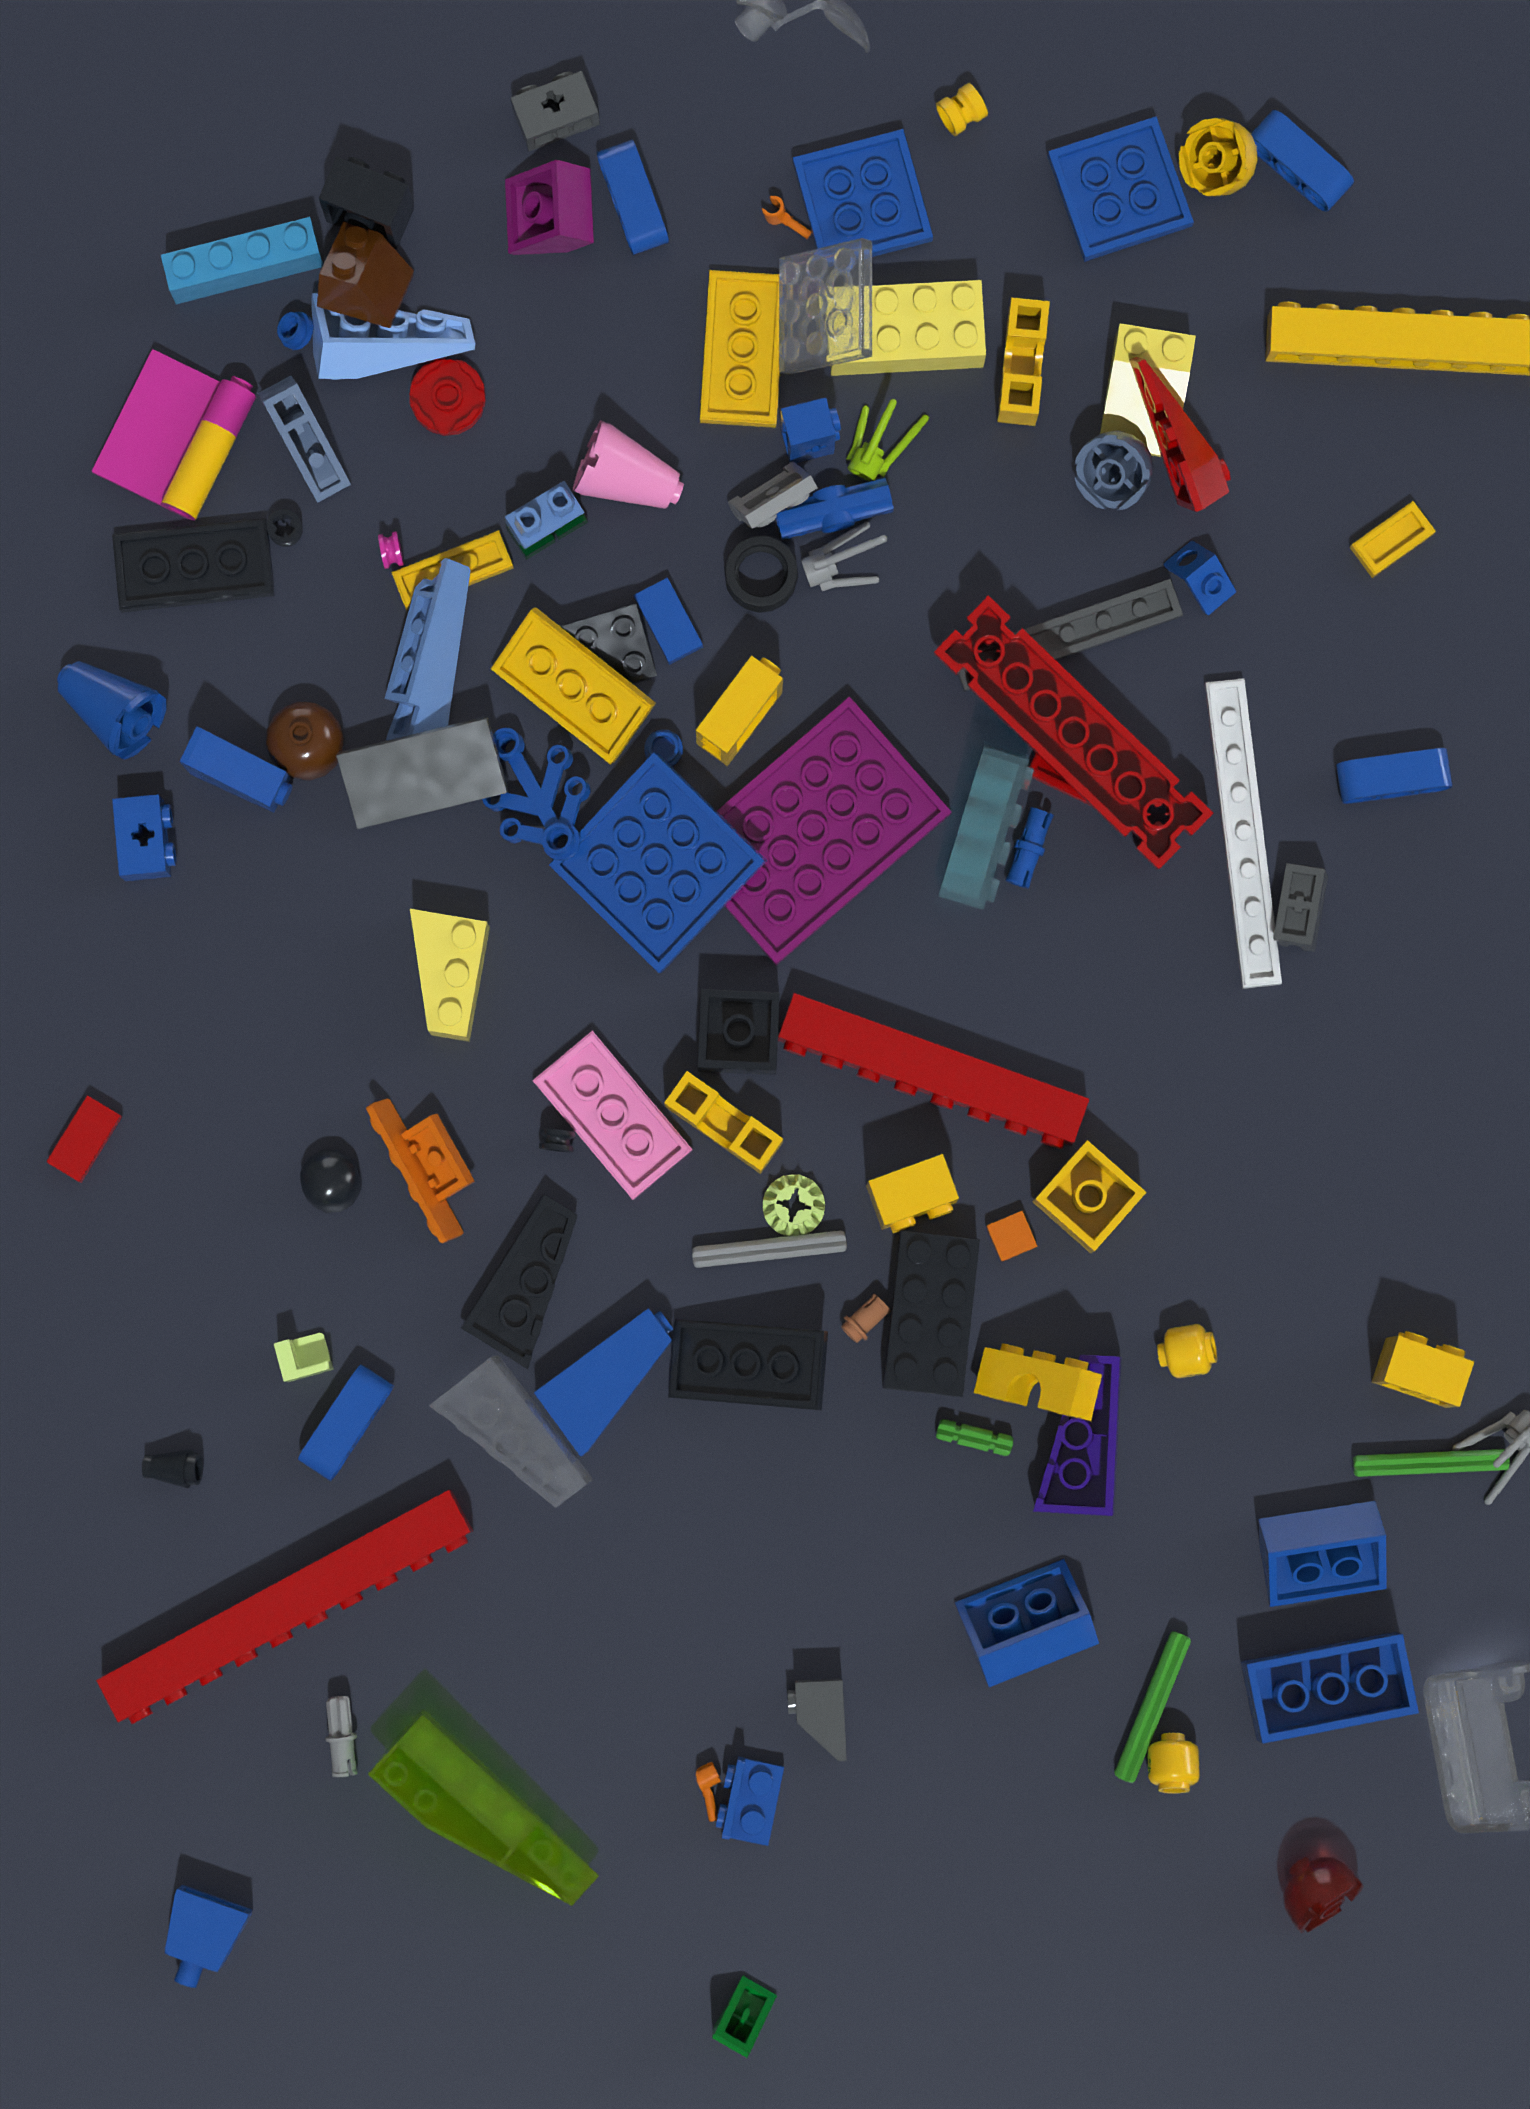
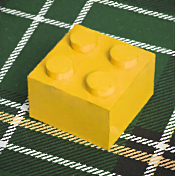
M1087 1140L1032 1202L1089 1253H1093L1147 1192Z
M943 1154L869 1180L866 1185L881 1229L890 1227L893 1234L915 1226V1218L927 1214L929 1220L951 1213L953 1210L952 1204H955L959 1199Z
M1405 1331V1333L1399 1332L1398 1336L1385 1339L1372 1383L1445 1408L1460 1407L1474 1365V1361L1464 1358L1466 1351L1443 1344V1346L1436 1345L1433 1348L1426 1345L1428 1338Z

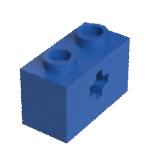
M826 397L781 408L780 430L789 463L792 461L799 463L834 454L835 441L840 440L839 431L841 430V425L836 407L829 409Z
M159 794L112 799L119 876L124 881L171 877L170 866H176L177 863L174 843H168L167 828L173 827L171 805H165L164 799ZM144 829H147L154 835L153 838L148 839V846H144L137 840V838L144 836Z

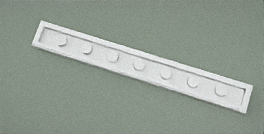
M1243 678L1206 682L1204 686L1242 989L1281 985L1282 979L1277 941L1273 940L1275 923L1245 680Z

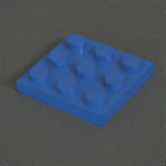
M1157 116L1048 151L1047 158L1084 262L1193 226L1194 221Z
M903 129L793 157L794 170L822 270L933 241L932 230Z

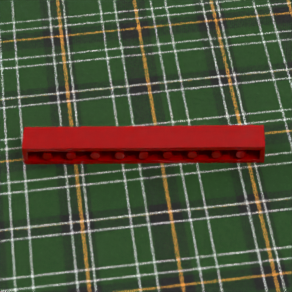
M451 1489L96 1681L117 1722L119 1723L128 1718L131 1724H134L153 1714L150 1706L164 1699L166 1705H169L188 1695L185 1687L199 1680L201 1685L204 1686L223 1676L220 1668L232 1661L235 1662L238 1668L258 1657L256 1648L268 1642L272 1648H275L293 1638L294 1636L290 1631L293 1628L305 1623L307 1629H310L329 1618L325 1611L340 1604L342 1610H345L364 1599L360 1592L375 1585L377 1591H380L397 1582L399 1579L395 1573L410 1566L412 1572H415L432 1563L434 1560L430 1554L445 1547L447 1553H450L469 1543L465 1535L473 1532V1529Z

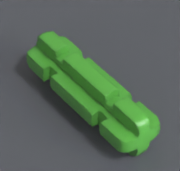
M942 1419L938 1423L936 1438L938 1440L950 1443L954 1440L957 1441L958 1445L987 1452L991 1449L993 1453L1003 1456L1010 1455L1013 1446V1437L1011 1435L999 1432L995 1435L992 1434L993 1431L966 1424L958 1426L956 1422Z

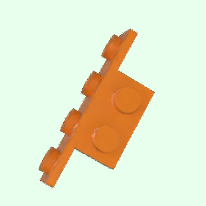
M387 1098L367 1106L366 1110L370 1116V1123L373 1129L381 1135L389 1150L390 1160L401 1171L408 1184L410 1196L419 1204L427 1218V1226L431 1233L438 1238L440 1243L448 1242L463 1235V1229L446 1199L469 1186L475 1180L438 1114L430 1115L407 1130L390 1099Z

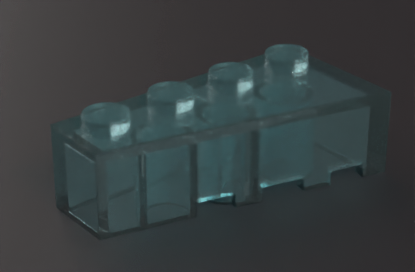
M984 742L981 758L962 815L939 897L982 910L986 901L994 902L1000 880L993 878L997 864L1005 866L1011 843L1006 842L1005 837L1009 826L1017 827L1023 808L1022 805L1016 804L1020 789L1028 791L1034 768L1028 767L1029 755Z

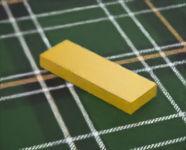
M498 530L391 573L406 610H409L415 587L423 579L433 580L439 574L441 561L444 558L451 559L470 568L468 586L511 570L514 567Z

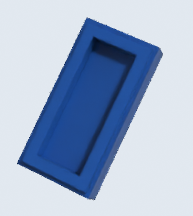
M668 578L633 595L669 665L703 648V644Z

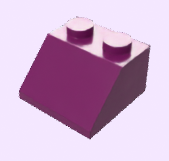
M554 160L505 179L508 254L566 253L594 243L590 168Z

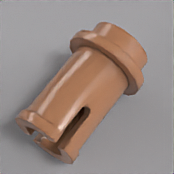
M873 1293L871 1298L850 1318L848 1316L844 1317L845 1323L841 1328L855 1343H858L861 1339L866 1341L868 1339L866 1334L889 1314L891 1310Z

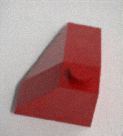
M1139 357L1129 359L1177 504L1194 512L1203 510L1229 493L1226 482L1230 481L1231 477L1224 459L1219 460L1218 455L1147 361Z

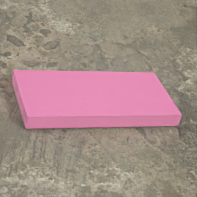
M593 1031L532 1080L632 1200L637 1198L693 1151Z

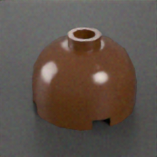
M296 702L285 706L274 715L267 728L266 746L270 759L278 768L286 771L293 778L311 781L325 776L337 766L338 759L336 755L338 752L343 751L344 735L339 721L328 709L316 703Z

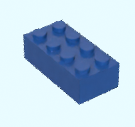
M1398 1632L1241 1662L1256 1740L1262 1744L1419 1713L1403 1634Z

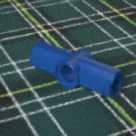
M886 478L847 488L845 485H834L820 489L803 503L793 507L788 506L777 513L776 522L781 539H790L820 530L823 533L837 532L853 526L856 521L892 513L894 508L889 485Z

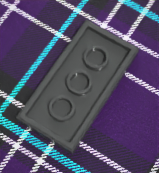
M488 716L338 752L336 755L357 829L508 792Z

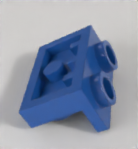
M739 1756L737 1757L736 1766L728 1764L723 1788L731 1789L728 1805L720 1804L715 1826L716 1828L723 1829L722 1839L729 1840L732 1838L766 1846L769 1845L784 1766Z

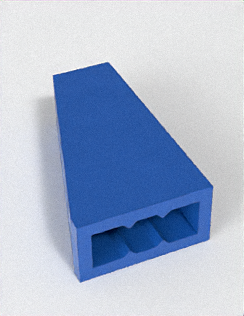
M648 1308L534 1392L580 1457L589 1452L671 1344L672 1339L668 1333L674 1329L661 1311L653 1315Z

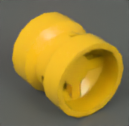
M970 83L960 87L957 95L952 98L945 97L936 103V109L943 124L953 136H957L965 131L966 125L970 122H979L988 116V111L982 97Z

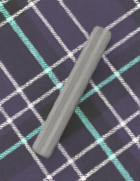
M832 1231L697 1246L692 1249L694 1266L702 1268L844 1252L847 1249V1242L844 1231Z

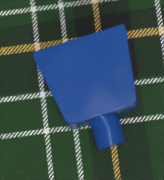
M185 1885L177 1888L174 1895L165 1946V1954L181 1960L174 1981L187 1987L197 1988L203 1968L218 1972L226 1962L251 1917L253 1909Z

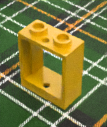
M751 655L696 729V744L728 767L781 696L783 690V678L779 676L781 670L770 660L762 657L759 661Z

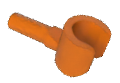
M770 196L771 203L780 209L776 213H768L762 208L765 220L772 225L782 223L805 239H808L812 234L811 230L793 219L786 212L780 197Z
M709 1762L699 1767L695 1775L705 1799L708 1820L712 1822L717 1820L718 1814L711 1787L722 1781L713 1762Z

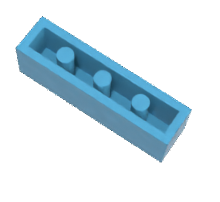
M310 217L161 255L169 291L176 304L321 268L324 265Z

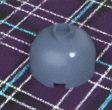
M1119 430L1104 432L1088 441L1077 455L1075 460L1077 472L1075 481L1083 497L1097 508L1106 509L1109 507L1124 510L1137 503L1150 486L1154 470L1152 456L1145 444L1134 435Z

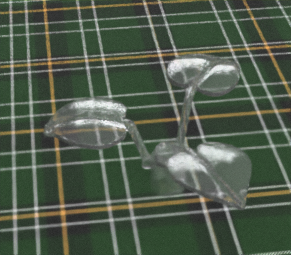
M782 0L736 1L737 4L747 5V7L735 19V24L741 33L751 41L756 42L770 27L777 31L783 24L815 9H822L827 19L836 28L860 44L866 53L870 51L869 39L864 24L857 13L843 0H817L787 14Z

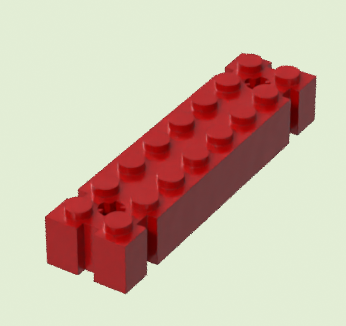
M988 595L966 618V621L972 627L963 636L955 629L934 651V655L956 676L964 669L973 678L967 687L1123 837H1126L1130 832L1134 833L1141 840L1135 849L1156 869H1160L1181 848L1175 841L1184 830L1189 836H1192L1214 812L1192 791L1183 797L1173 788L1180 780L1023 628L1015 635L1006 626L1011 617ZM984 643L987 646H991L995 643L1000 649L996 650V654L1000 655L996 661L990 658L985 662L981 660L978 656L982 654V650H978L980 645ZM1150 805L1155 808L1163 805L1166 808L1167 813L1163 814L1167 816L1165 823L1162 824L1156 821L1151 824L1147 816H1150L1151 813H1147Z

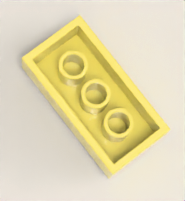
M981 280L827 289L831 376L984 367L986 344Z

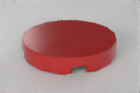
M446 358L435 359L422 366L413 377L410 386L411 410L418 423L432 433L443 436L461 434L472 428L483 414L486 404L484 384L477 371L464 361L457 359L456 361L452 359L446 360Z

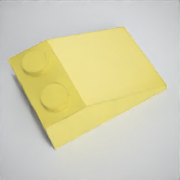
M1119 324L1115 336L1100 434L1116 430L1130 433L1145 444L1151 456L1162 457L1129 359L1135 357L1145 359L1183 409L1192 364L1195 335Z

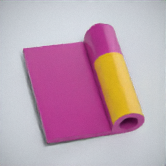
M152 349L92 469V473L182 517L195 521L256 399V396L251 392L253 386L235 376H232L230 381L222 379L221 382Z

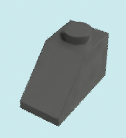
M842 1678L795 1680V1690H787L788 1714H796L797 1724L835 1759L847 1761Z

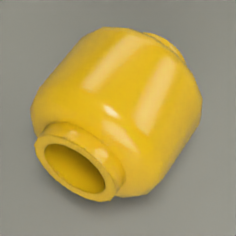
M1200 1324L1170 1328L1164 1335V1343L1157 1345L1160 1366H1168L1170 1373L1175 1378L1205 1375L1210 1371L1212 1363H1217L1214 1335L1212 1332H1206Z
M1161 1734V1741L1154 1742L1148 1747V1778L1152 1784L1158 1786L1159 1792L1186 1793L1190 1791V1786L1199 1781V1749L1196 1744L1185 1741V1734Z

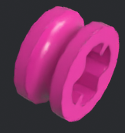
M397 531L392 532L390 537H384L383 534L378 535L384 569L390 568L392 563L404 566Z

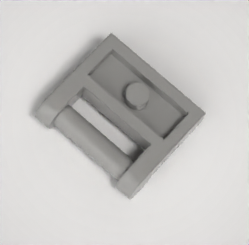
M792 461L783 467L784 471L742 498L739 496L734 497L728 501V505L739 521L742 520L753 529L756 526L763 527L775 520L777 513L788 506L793 507L803 503L808 499L809 493L818 487L812 476Z

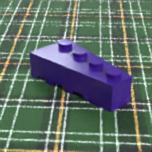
M1080 1354L1079 1360L1089 1363L1087 1370L1102 1374L1092 1419L1087 1421L1062 1415L1033 1512L1114 1516L1122 1357Z

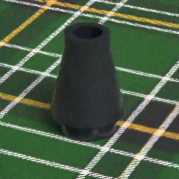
M191 1449L157 1455H145L142 1461L143 1478L155 1479L189 1489L191 1485H199L202 1480L203 1458L201 1454L193 1453Z

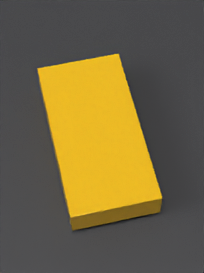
M1412 501L1354 542L1349 548L1373 578L1434 535L1436 531L1415 502Z

